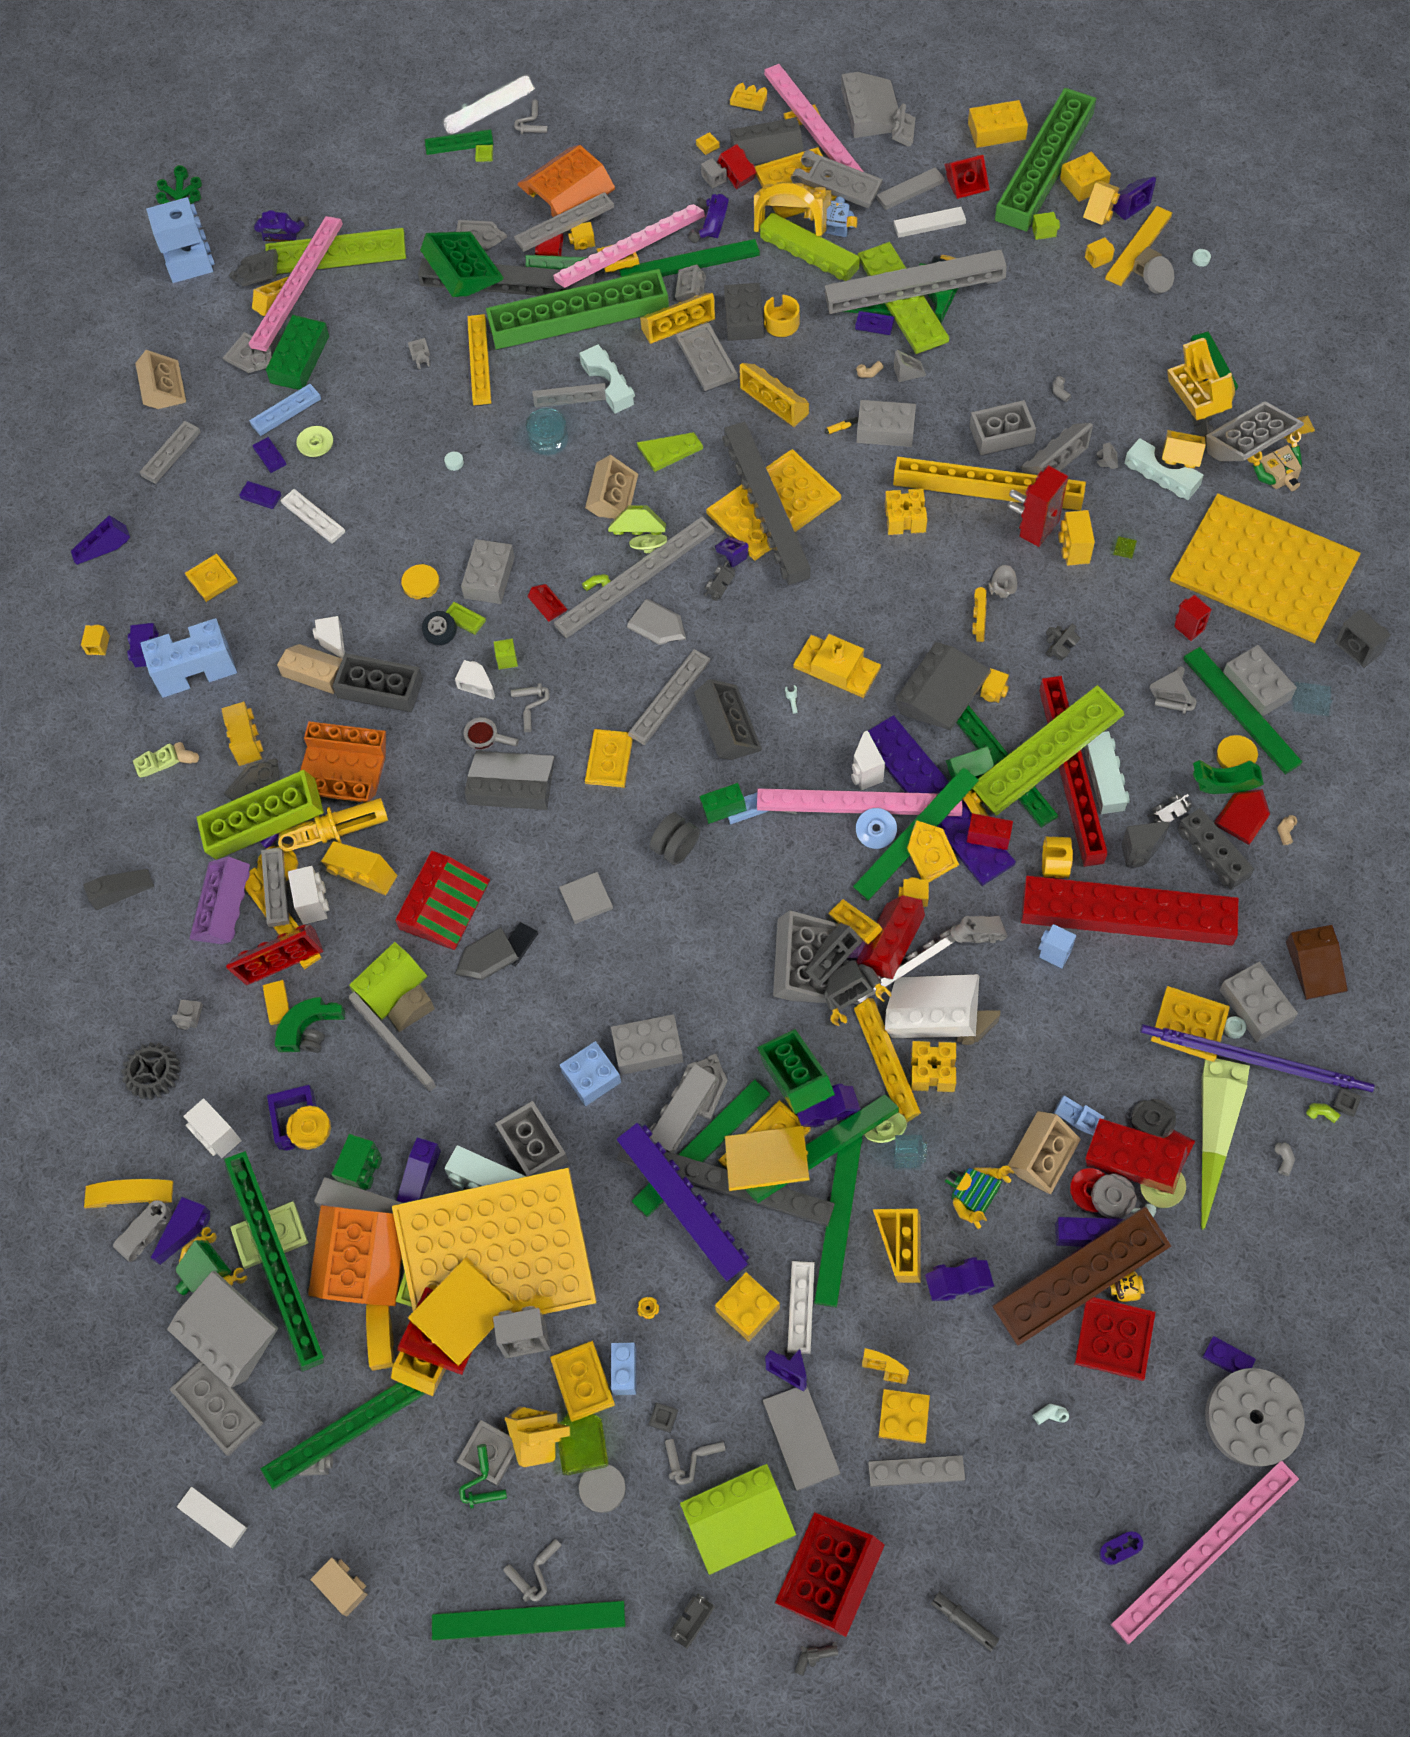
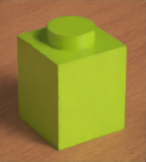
M1054 212L1033 215L1032 230L1035 240L1056 237L1057 230L1060 229V221L1056 219Z
M513 638L494 641L495 656L499 670L518 667Z

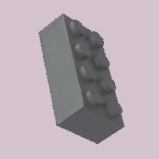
M345 653L333 688L337 698L412 712L423 677L419 667Z

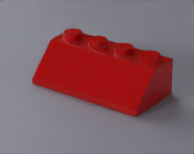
M902 895L887 903L876 922L883 930L869 944H865L856 962L859 965L864 964L871 967L877 976L893 979L925 917L922 900Z

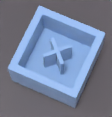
M596 1041L560 1064L562 1074L585 1106L621 1083L620 1074Z

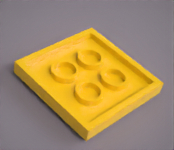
M1167 986L1155 1027L1160 1029L1168 1028L1221 1042L1230 1006ZM1152 1036L1151 1038L1152 1042L1215 1062L1217 1054L1162 1041L1159 1037Z

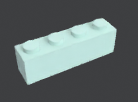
M1109 731L1102 732L1084 747L1100 814L1125 811L1127 803H1129L1128 791H1125L1123 786L1125 785L1123 773L1120 774L1119 771L1120 760L1118 756H1115L1114 752L1115 741L1110 737Z

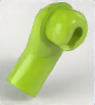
M606 574L594 575L584 581L582 586L588 591L599 583L604 587L611 580Z

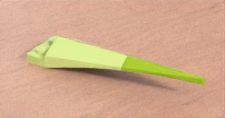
M1205 1059L1202 1072V1230L1207 1224L1248 1086L1247 1081L1250 1065L1216 1059L1215 1062Z

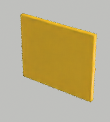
M803 1126L725 1136L729 1191L809 1180L808 1151L806 1150Z
M463 1259L411 1313L408 1319L459 1366L494 1328L493 1317L499 1316L498 1313L502 1311H510L514 1305L490 1281H487Z

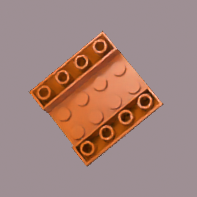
M581 145L569 147L518 182V186L528 195L536 192L551 206V215L553 217L604 192L608 195L615 190V186L603 164Z
M308 721L304 736L307 748L300 771L305 770L315 778L320 797L369 802L376 795L385 762L386 731Z
M321 1205L308 1296L361 1304L396 1306L402 1255L393 1213Z

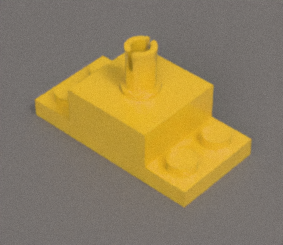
M828 634L825 640L810 635L794 662L793 668L864 698L880 671L881 664L865 658L864 648Z

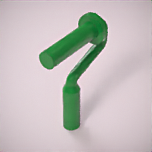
M486 1444L477 1446L482 1475L462 1485L459 1489L460 1500L465 1504L470 1503V1509L474 1508V1504L507 1499L506 1489L472 1495V1491H469V1497L465 1495L466 1489L485 1480L488 1476L489 1461Z

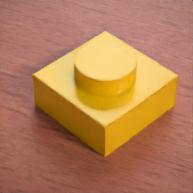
M710 132L696 139L697 147L705 155L720 148L719 141Z

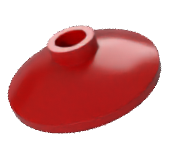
M1085 1168L1078 1171L1071 1180L1070 1193L1072 1199L1085 1211L1098 1212L1092 1203V1197L1088 1195L1086 1189L1092 1191L1093 1185L1098 1179L1106 1175L1102 1171L1094 1168Z

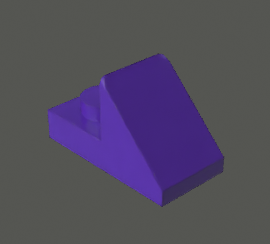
M729 536L714 546L717 553L727 557L731 567H735L747 559L749 546L746 542Z
M800 1349L790 1361L784 1355L777 1354L772 1350L765 1356L767 1371L802 1391L807 1389V1375Z

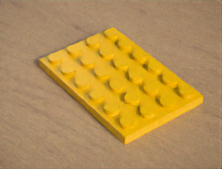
M793 449L766 467L794 532L841 500V494ZM741 484L707 508L706 513L730 537L746 542L749 546L748 555L756 561L771 549L767 544L768 537L766 533H762L761 521L755 517V507L749 503L747 489L744 490Z

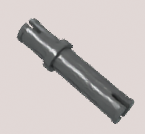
M940 1591L938 1592L931 1605L947 1616V1620L950 1623L954 1622L991 1652L1000 1638L996 1637L963 1611L960 1604L956 1605Z

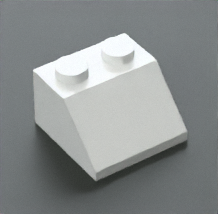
M865 731L854 754V763L852 764V781L855 785H859L861 790L882 783L884 779L885 762L868 731Z

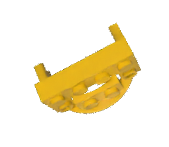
M779 182L775 185H764L754 195V232H759L760 225L765 221L766 205L810 208L815 220L816 236H822L826 232L827 208L831 205V190H826L825 187L810 189V186H804L802 183Z
M1200 338L1184 344L1185 363L1168 369V380L1196 421L1232 408V401L1235 396L1232 374L1229 373L1224 377H1219L1211 359L1206 339Z

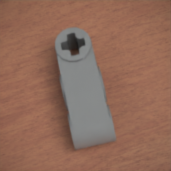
M965 916L959 925H954L950 930L952 937L960 943H996V940L1003 941L1008 936L1000 916Z
M153 1201L131 1223L129 1228L116 1239L113 1248L127 1261L132 1262L136 1260L137 1254L140 1255L143 1249L169 1223L173 1215L172 1210L162 1201Z

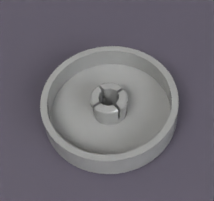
M1242 1369L1222 1378L1211 1390L1205 1408L1207 1430L1216 1447L1229 1459L1246 1466H1268L1286 1459L1297 1448L1304 1432V1411L1298 1395L1283 1378L1263 1369ZM1251 1411L1256 1412L1259 1420H1261L1257 1424L1250 1420Z

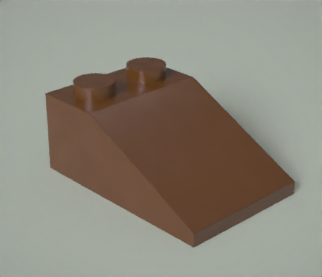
M1327 925L1291 932L1286 940V945L1305 999L1347 992L1340 946L1333 926Z

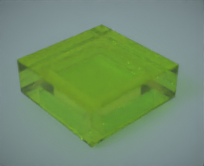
M1118 536L1113 555L1132 559L1137 540Z

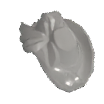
M1002 565L995 571L991 583H988V590L991 595L995 593L1000 598H1007L1016 592L1017 578L1011 566Z

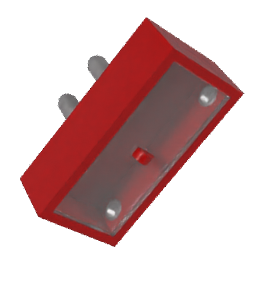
M1048 465L1044 471L1039 472L1035 483L1028 486L1025 492L1027 496L1016 490L1010 491L1009 495L1023 503L1024 506L1022 507L1013 501H1010L1007 505L1009 509L1017 512L1023 518L1019 529H1021L1019 537L1037 547H1040L1060 520L1068 475Z

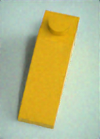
M288 277L254 289L252 309L265 316Z

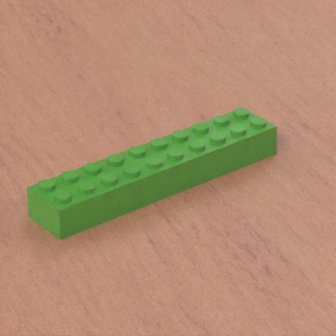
M1068 88L1063 89L996 206L995 221L1026 232L1028 231L1033 221V215L1039 212L1061 173L1062 165L1069 159L1091 120L1095 110V97Z
M660 269L488 307L486 312L495 348L501 349L645 316L669 307V302Z

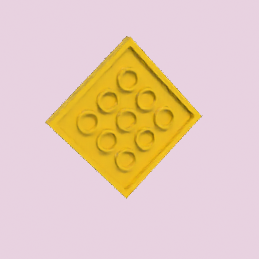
M818 147L810 149L815 154L823 156ZM804 152L755 166L756 176L761 186L763 187L766 184L775 185L779 182L793 183L791 176L797 168L809 173L812 167H806L801 162ZM831 194V201H835L837 196ZM772 206L774 212L782 218L804 213L806 209L804 207Z

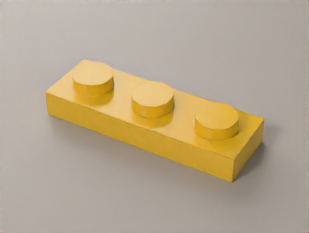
M844 899L828 913L839 924L842 923L850 926L867 944L883 930L878 923Z

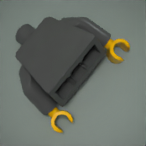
M855 960L851 962L845 961L839 969L829 976V984L824 992V997L829 1010L833 1012L830 1018L833 1024L840 1026L838 1023L839 1018L841 1022L847 1023V1017L839 1013V1010L873 992V988H876L875 994L881 1001L884 1002L881 997L883 992H886L891 997V992L886 987L881 986V980L871 967L864 964L859 965Z

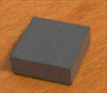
M1340 1088L1332 1108L1354 1117L1362 1096Z
M656 1402L648 1425L671 1433L678 1409Z

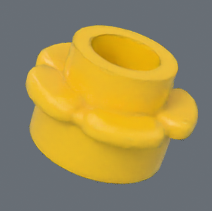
M645 1297L638 1302L637 1312L641 1317L652 1319L655 1314H658L659 1305L655 1298Z

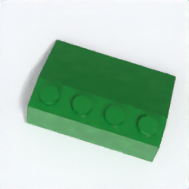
M471 231L425 234L420 251L452 297L469 296L503 280L504 277Z

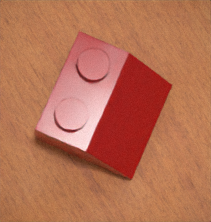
M976 155L945 163L947 180L957 199L990 190L984 155Z

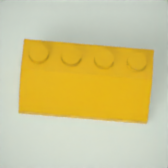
M703 293L640 317L641 329L649 343L652 344L714 320L713 293Z
M740 364V388L793 427L809 414V403L805 398L794 393L791 388H787L777 378L769 375L763 368L755 364Z

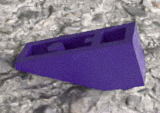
M109 515L71 550L74 562L78 565L117 550L130 538L126 525Z
M416 1138L405 1168L397 1197L398 1202L406 1203L422 1199L441 1153L437 1143Z
M181 1197L151 1259L161 1265L200 1233L203 1227L207 1226L210 1221L211 1211L202 1204Z

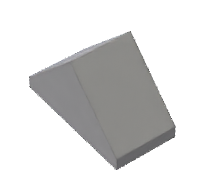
M899 350L895 352L894 370L899 382L926 376L921 361Z
M1177 670L1150 685L1155 698L1189 704L1193 703V699Z

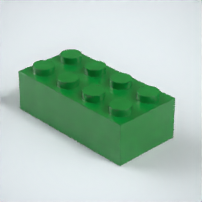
M292 315L266 368L271 384L297 390L306 386L329 338L325 322Z
M796 1029L757 1047L765 1069L795 1114L835 1095L828 1075Z

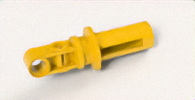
M378 798L344 810L334 811L333 813L331 808L327 807V814L325 816H316L313 821L303 822L280 832L278 836L279 847L283 851H292L301 847L311 846L320 841L324 844L331 839H336L338 843H342L340 836L343 837V835L388 821L382 799ZM375 812L374 814H371V815H368V816H364V817H361V818H358V819H355V820H352V821H349V822H346V823L338 824V823H341V822H344V821H347V820H350V819H353V818H356V817H359V816H363V815H366V814ZM285 836H290L293 838V842L285 844L282 842V839Z

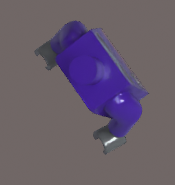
M712 194L711 198L707 200L699 197L697 198L699 204L696 206L704 211L707 209L703 228L699 230V233L694 229L688 233L690 235L688 239L693 243H697L700 237H719L729 199L723 194Z
M269 210L263 212L262 215L257 214L254 229L256 232L262 233L263 241L296 240L297 233L304 226H309L308 216L298 217V221L295 222L287 213Z

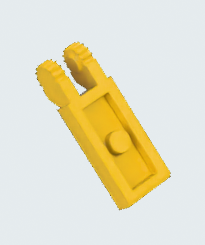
M978 587L975 589L974 594L975 606L973 615L974 618H977V623H973L972 634H976V642H983L985 639L987 598L985 588Z

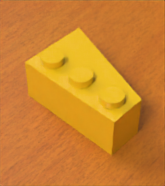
M245 702L221 708L224 724L227 727V737L230 738L231 742L229 743V748L238 765L241 766L261 760L260 752L264 750L261 741L256 739L259 732L256 724H252L251 721L255 719L252 709L247 708Z
M335 841L332 842L321 860L330 874L340 875L385 896L398 876L380 854Z
M873 1209L897 1282L921 1283V1216L918 1209Z

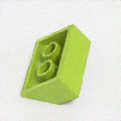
M394 942L349 986L352 992L355 991L371 1011L383 1020L401 996L417 987L428 976L413 958Z

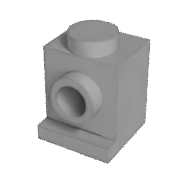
M713 158L701 164V176L712 189L727 182L725 167L722 168Z

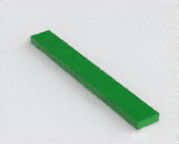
M756 239L639 263L631 268L619 269L621 277L660 269L661 275L664 277L678 274L680 269L698 265L701 269L760 256V251Z
M1201 647L1184 656L1183 660L1285 775L1302 764L1303 761Z
M968 705L956 723L977 749L989 748L995 766L1009 754ZM1035 786L1018 799L1041 828L1058 818V814Z
M963 767L860 878L853 888L869 901L910 857L907 847L916 820L938 827L979 780Z
M754 1080L679 1155L704 1162L725 1142V1136H731L770 1097V1093ZM650 1183L632 1200V1203L647 1218L664 1202Z
M883 1095L806 1145V1150L808 1151V1171L897 1114L899 1107L888 1096ZM789 1183L748 1188L745 1191L757 1203H760Z
M863 1136L838 1151L830 1199V1202L835 1203L829 1225L828 1227L826 1226L814 1303L817 1305L837 1308Z
M398 1382L260 1468L261 1472L273 1491L426 1393Z
M616 1601L432 1614V1641L626 1627L625 1602Z

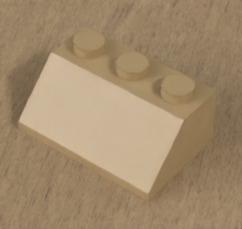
M145 350L135 363L143 405L161 409L185 403L186 397L178 360Z
M612 455L596 462L585 508L598 517L615 519L628 505H631L638 473Z
M298 644L285 650L277 666L282 677L334 694L333 684L342 658Z
M1038 1111L1008 1166L1020 1179L1051 1194L1081 1139L1057 1114Z

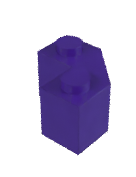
M833 1085L832 1088L835 1095L797 1113L801 1126L820 1127L825 1125L824 1121L836 1118L838 1122L860 1111L861 1109L853 1086Z
M977 1257L964 1260V1264L958 1267H946L945 1264L933 1267L932 1272L925 1274L932 1301H949L956 1299L955 1297L958 1295H965L967 1293L969 1296L995 1287L987 1260H977Z

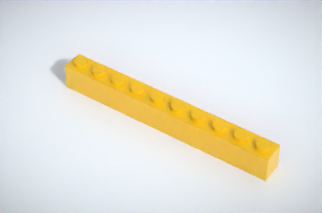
M897 457L893 485L1019 502L1009 495L1010 491L1016 490L1027 496L1025 494L1026 489L1030 484L1035 483L1037 475ZM1068 479L1062 508L1081 511L1086 486L1085 481Z

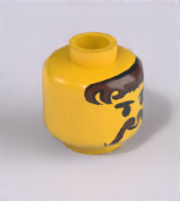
M1135 1271L1110 1286L1112 1296L1117 1295L1120 1302L1140 1300L1141 1294H1145L1142 1275L1138 1276Z

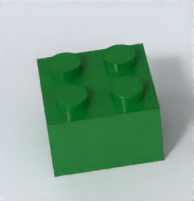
M349 1134L332 1172L334 1179L365 1191L369 1190L374 1180V1177H372L375 1169H379L382 1162L381 1153L375 1143Z

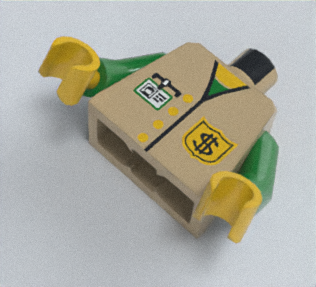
M1298 431L1294 432L1295 440L1292 438L1291 433L1286 437L1291 447L1286 445L1262 457V452L1260 451L1247 459L1250 463H1254L1253 468L1260 482L1271 485L1275 489L1286 485L1291 491L1296 490L1300 486L1297 479L1302 469L1300 445H1297V442L1301 439V434Z

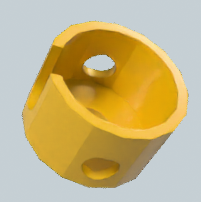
M782 295V305L774 307V297L767 300L764 305V327L767 332L777 337H787L795 333L800 325V309L797 300L791 296Z
M1045 836L1042 850V876L1045 878L1068 879L1073 861L1071 837Z

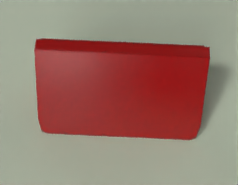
M547 584L531 587L527 597L548 622L568 610Z

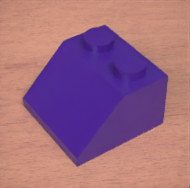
M1153 176L1138 179L1134 183L1129 184L1125 189L1118 192L1120 196L1118 202L1113 205L1112 210L1121 218L1127 220L1151 204L1156 178Z

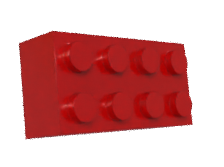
M1099 1118L1085 1159L1088 1167L1109 1174H1118L1127 1180L1174 1195L1187 1156V1146Z

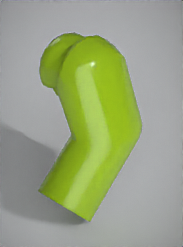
M1312 1103L1309 1105V1109L1306 1110V1114L1312 1119H1315L1318 1115H1324L1333 1123L1341 1116L1324 1103Z

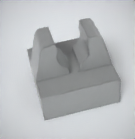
M1110 442L1103 444V449L1097 452V456L1103 458L1097 461L1100 467H1110V469L1118 468L1117 451Z

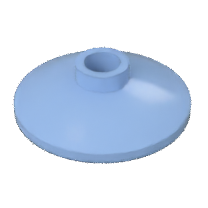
M881 808L866 810L860 815L856 823L858 839L862 844L872 849L888 846L894 840L897 833V824L891 813ZM874 824L880 825V829L878 831H874L872 829V826Z

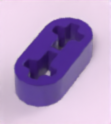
M1127 1532L1105 1543L1099 1550L1100 1559L1106 1565H1116L1139 1553L1143 1548V1539L1137 1532ZM1127 1537L1138 1541L1135 1545L1136 1550L1132 1547L1123 1548L1122 1545L1128 1542ZM1106 1547H1109L1110 1550L1119 1548L1120 1552L1114 1555L1115 1560H1112L1111 1557H1105Z

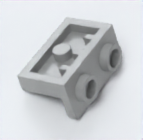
M902 103L893 113L892 139L906 146H911L914 137L915 117L905 113L906 104Z
M698 265L679 270L675 298L678 302L704 293L706 275Z

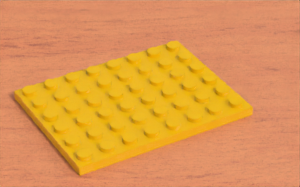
M1217 493L1175 568L1170 581L1315 643L1361 553Z
M569 1167L392 1206L413 1311L416 1309L425 1287L435 1290L463 1259L487 1281H490L514 1305L510 1310L512 1313L520 1312L524 1307L535 1306V1309L539 1308L543 1315L597 1303Z

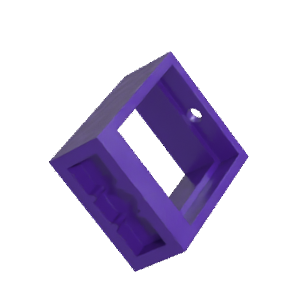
M310 1085L267 1095L274 1141L279 1150H292L295 1148V1145L291 1142L288 1135H281L277 1109L307 1101V1106L316 1107L314 1091Z

